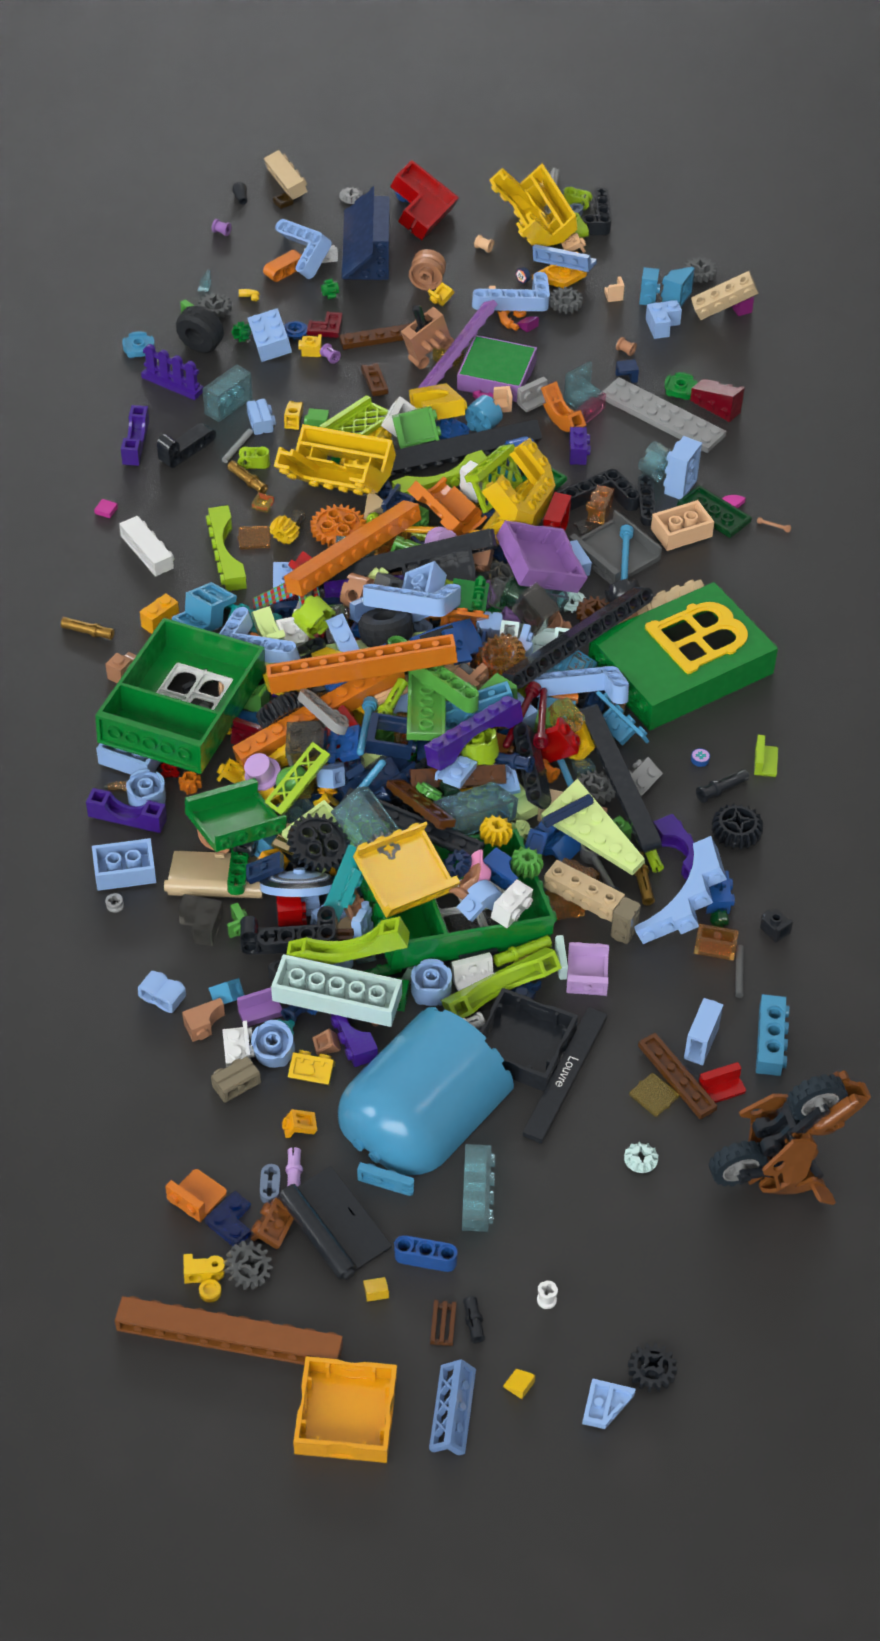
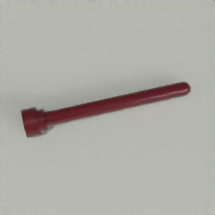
M531 681L525 688L526 697L521 705L523 718L533 698L539 696L542 689L541 685L537 682ZM515 726L510 728L503 742V747L506 749L510 747L514 739L513 729Z
M542 688L540 691L538 733L533 737V745L537 749L546 748L549 740L548 735L545 733L546 688Z

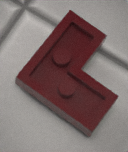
M327 312L325 322L309 320L307 335L317 337L319 334H322V337L339 338L343 313Z

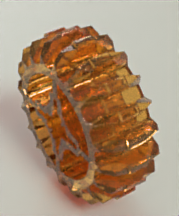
M501 633L498 637V635L494 634V638L488 637V642L482 641L483 647H478L477 664L479 666L483 663L488 667L490 678L496 673L502 676L505 671L526 658V651L522 642L516 636L512 637L511 634L505 636L504 633ZM492 654L491 661L488 663L489 657Z

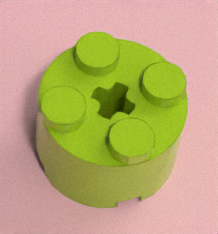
M310 595L305 599V604L300 609L294 611L292 617L294 618V623L309 638L313 639L316 638L315 634L321 635L328 629L326 620L330 619L332 615H336V612L319 596L313 597Z
M488 728L477 734L462 749L461 756L477 761V765L494 764L495 759L499 755L496 730Z

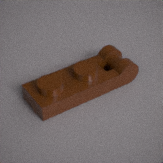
M372 363V365L368 366L367 364L361 365L362 374L365 376L372 396L388 394V387L378 363Z

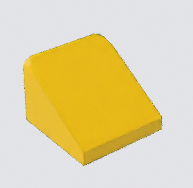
M385 1277L363 1280L367 1302L389 1298V1289Z
M515 1369L503 1387L520 1399H523L535 1383V1375Z

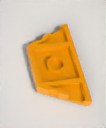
M549 265L538 271L547 274L548 285L563 289L587 276L585 271L556 265Z

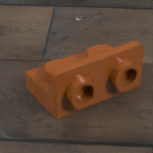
M274 1198L270 1203L266 1202L260 1211L262 1216L260 1220L254 1223L251 1229L253 1234L250 1239L255 1241L259 1238L275 1249H278L294 1218L282 1202Z

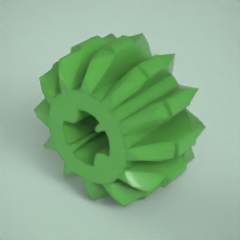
M520 847L519 850H514L512 853L510 866L512 872H515L517 877L523 876V879L529 877L532 880L534 876L540 874L543 868L542 854H538L537 849L530 850L529 847L527 849Z

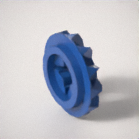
M291 321L284 325L288 339L293 338L295 340L296 338L301 339V337L306 336L308 327L303 322Z

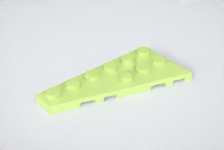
M578 779L575 780L541 813V819L590 793ZM595 799L593 800L594 803L589 807L552 825L631 875L645 863V858Z

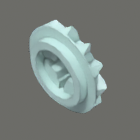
M566 591L559 596L558 603L560 608H564L565 612L571 611L573 613L576 611L579 602H583V598L586 597L580 592Z
M639 1141L637 1144L631 1143L630 1147L625 1150L624 1161L631 1170L638 1173H647L657 1166L659 1155L656 1153V1148H652L649 1143L642 1144ZM640 1152L643 1153V1156H645L643 1163L640 1160V1157H638Z

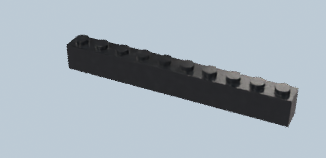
M538 420L525 421L395 450L396 457L389 478L395 477L398 473L409 474L413 472L412 470L416 469L423 471L428 469L429 466L436 468L448 462L455 464L464 459L466 455L480 450L486 456H489L498 447L505 445L506 441L524 436L532 438L538 445V442L542 439Z

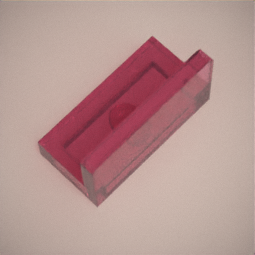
M603 392L596 398L592 396L575 410H581L585 423L605 409L606 393Z

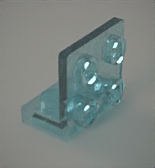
M590 361L569 371L565 376L564 400L576 409L600 397L601 390L591 383L592 363Z

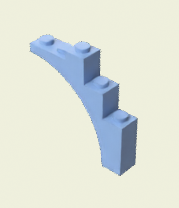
M711 836L693 843V866L687 881L675 898L660 912L634 926L635 932L643 944L676 930L683 934L699 927L695 910L712 904L713 900L709 887L727 880L718 848Z

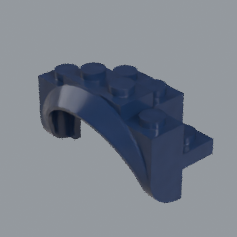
M380 756L365 767L364 773L355 779L352 777L347 780L345 786L338 787V790L343 798L350 787L356 790L381 759L385 760L386 765L363 793L372 794L381 789V786L384 785L386 787L387 780L403 779L410 784L409 770L416 769L415 761H407L406 759L391 756ZM387 789L388 792H389V794H390V796H393V794H392L393 792H391L389 789Z

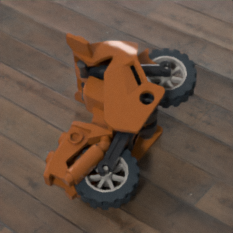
M845 1070L841 1072L836 1071L828 1076L827 1074H821L819 1077L813 1076L810 1080L802 1081L800 1085H796L793 1091H790L788 1094L773 1093L740 1110V1117L750 1119L749 1141L735 1142L729 1147L725 1146L721 1151H717L714 1157L710 1158L708 1166L714 1182L724 1187L727 1185L732 1187L736 1186V1184H745L746 1182L752 1185L765 1177L759 1182V1188L764 1193L798 1194L813 1190L819 1202L834 1205L836 1201L833 1194L826 1187L822 1179L824 1174L815 1161L819 1151L812 1135H828L844 1127V1122L865 1106L871 1098L866 1084L851 1081Z

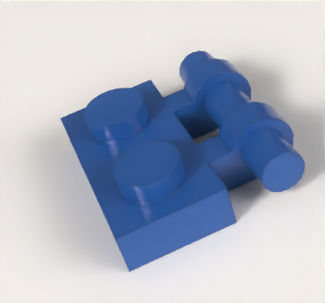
M359 724L348 727L345 735H338L330 731L327 752L331 757L328 763L334 764L336 758H340L342 762L360 759V756L357 755L361 732Z

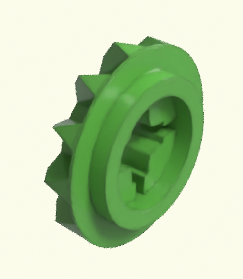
M426 782L417 783V790L436 802L444 800L443 793Z

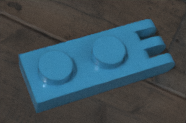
M360 1162L357 1169L358 1181L408 1196L414 1194V1179L412 1177L399 1174L394 1170L379 1168L374 1164Z

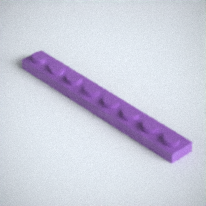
M495 300L484 302L418 388L436 385L438 381L444 378L445 372L453 366L455 359L461 356L462 350L477 335L478 329L486 323L488 316L494 313V309L498 305Z

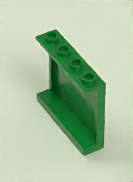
M255 778L185 797V814L215 852L280 834L286 828L287 816L282 815L278 817L274 810L265 803L264 798L258 792V781Z

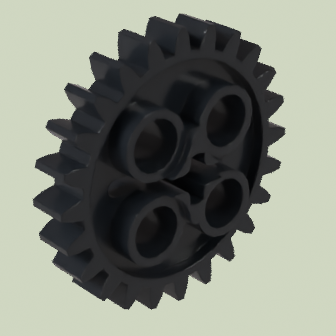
M309 813L306 818L301 816L299 821L295 820L294 824L291 825L287 835V845L290 846L288 852H294L292 859L299 858L298 865L305 863V869L308 866H312L313 872L316 868H319L320 873H322L324 868L328 872H330L332 867L337 869L338 865L341 864L347 846L351 842V840L347 839L349 833H343L345 826L339 827L340 821L334 823L332 822L333 817L331 816L329 819H326L325 814L322 815V818L319 817L318 813H315L314 817Z

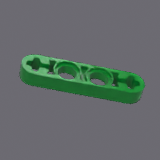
M233 848L231 850L227 891L231 895H241L245 892L246 864L249 863V856L247 853L240 851L233 852Z

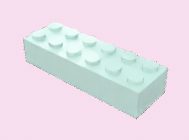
M283 954L271 986L272 1001L392 1027L402 996V980Z

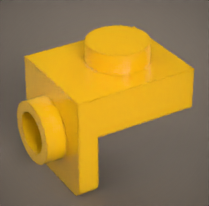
M443 282L434 292L430 289L427 291L430 295L429 299L434 304L438 303L442 307L455 293L452 288Z

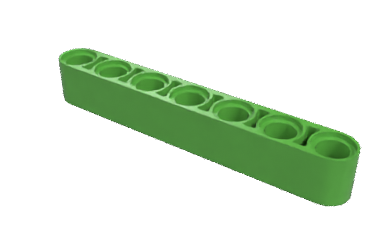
M392 636L388 639V644L406 642L407 640L401 636ZM443 665L408 671L426 685H429L430 688H433L441 696L443 695L466 713L478 711V690Z

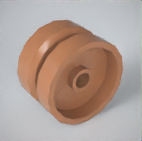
M430 249L417 252L409 270L411 283L421 290L436 289L441 284L446 270L444 257Z

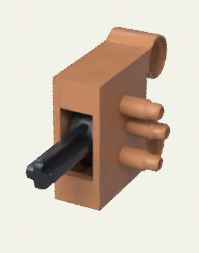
M414 305L412 311L415 321L403 329L401 333L409 352V360L419 369H423L429 364V358L426 356L427 353L431 352L434 348L437 350L440 348L447 350L454 342V339L450 336L443 314L434 306L423 313L420 305Z

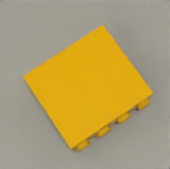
M427 822L421 824L414 823L403 831L398 829L390 836H380L369 844L367 842L362 843L357 847L353 855L386 918L449 893V889L458 887L460 884L457 876L451 878L424 829L427 826ZM389 844H399L401 850L397 851L395 859L391 860L385 854H379L377 849L386 845L383 849L388 851L391 857L394 846Z

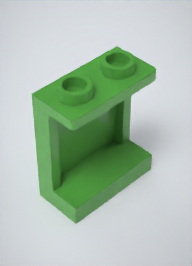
M431 406L392 415L400 449L434 440L438 441L439 436H441L440 427L436 426L435 420L438 419L436 410H432Z

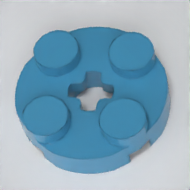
M142 331L132 332L128 334L129 337L126 339L124 337L122 340L123 350L129 358L145 356L143 349L148 344H152L155 347L153 336L151 335L150 337L146 332Z

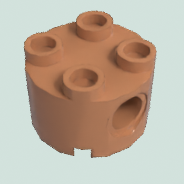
M355 573L349 574L347 576L349 580L343 583L340 602L344 603L342 607L350 609V602L363 597V586L365 584H374V579Z

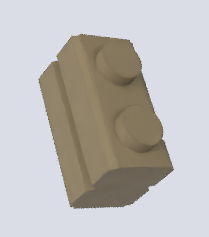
M623 897L613 911L611 937L616 941L628 944L632 939V935L636 933L634 926L638 925L640 903Z
M248 1056L243 1059L238 1058L225 1069H217L211 1076L212 1086L224 1103L261 1083L260 1072Z

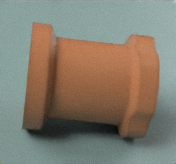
M621 337L616 345V350H622L628 356H632L637 348V343H631L624 337Z

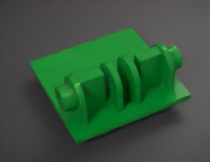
M478 576L475 581L454 578L453 584L461 586V604L455 609L466 608L471 612L473 610H480L485 613L489 583H486L485 577Z

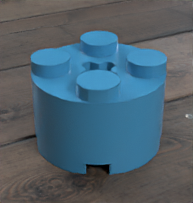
M481 395L465 410L467 426L471 431L480 432L493 429L502 420L503 413L499 405L496 406L493 403L494 399L490 396Z

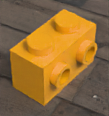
M165 593L153 603L144 607L140 611L141 627L152 634L163 618L172 620L173 616L179 614L178 601Z

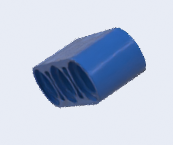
M404 1235L399 1236L394 1242V1257L401 1264L450 1272L457 1266V1249L450 1243ZM406 1248V1249H408V1250H407V1251H401L400 1249ZM428 1252V1253H430V1254H428V1255H423V1254H421V1253ZM449 1256V1257H451V1258H450V1259H445V1258H443V1257Z

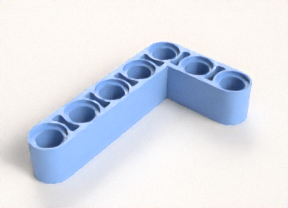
M285 219L279 220L275 226L277 232L289 240L307 246L296 265V271L307 279L313 278L331 247V240L319 231Z
M544 272L534 273L532 290L475 289L473 291L472 307L478 310L484 302L495 300L498 305L494 310L546 311L549 306L550 297L547 274Z
M365 584L363 586V605L442 617L461 604V586L457 584H447L435 593L378 584Z
M245 607L235 609L219 633L265 647V662L275 664L300 659L297 646L292 641L247 635L253 626V622L248 609Z
M614 666L547 672L533 680L539 683L541 688L547 689V696L604 690L613 703L624 704L628 702L629 683L620 670Z

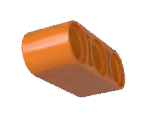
M296 250L283 254L267 263L263 268V274L274 282L297 272L296 265L302 254Z

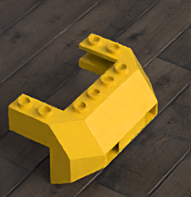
M543 163L521 183L514 179L504 168L500 169L489 180L492 184V190L496 194L499 192L500 197L505 202H510L515 210L513 212L520 218L516 224L519 228L518 233L523 238L527 237V241L532 246L537 244L548 247L563 243L577 231L576 215ZM546 204L548 205V207H549L550 210L552 211V212L549 213V214L545 211V208H544V207L546 206Z
M302 424L296 450L291 449L288 452L284 448L279 447L274 467L279 469V473L287 475V478L308 482V485L313 487L322 485L323 488L329 490L338 488L341 492L348 493L349 490L353 491L356 495L363 496V493L374 494L379 492L391 475L396 453L393 441L390 439ZM327 456L341 458L340 463L337 464L334 461L327 460Z
M531 438L516 446L514 451L509 454L528 479L513 489L510 481L502 474L496 482L493 483L491 481L481 491L496 510L482 530L494 529L495 537L505 520L538 526L552 500L556 485L551 465L547 457L540 452L537 444Z

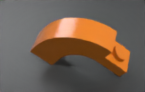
M557 381L541 387L546 402L543 404L554 424L565 432H570V427L586 426L581 410L573 411L566 405Z

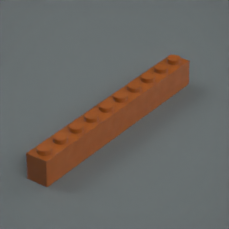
M122 1296L115 1318L116 1330L120 1332L305 1365L306 1356L340 1360L343 1349V1336L334 1332L323 1333L312 1328H296L290 1324H273L268 1320H251L246 1316H229L224 1312L213 1313L201 1308L190 1309L179 1304L168 1305L157 1300H141L135 1296Z

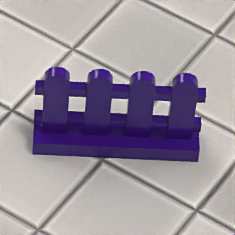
M148 344L143 349V353L146 356L144 366L147 367L141 372L143 379L193 400H196L204 392V386L197 382L199 370L196 369L193 361H188L184 364L179 355L169 358V353L166 350L162 349L157 353L152 344Z

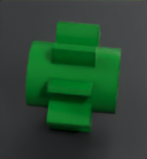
M333 279L325 280L324 284L321 285L322 295L327 296L328 299L335 298L336 294L339 293L338 283L333 282Z
M244 321L238 322V324H233L231 332L234 339H238L239 342H245V340L250 339L249 336L252 331L249 324L244 325Z

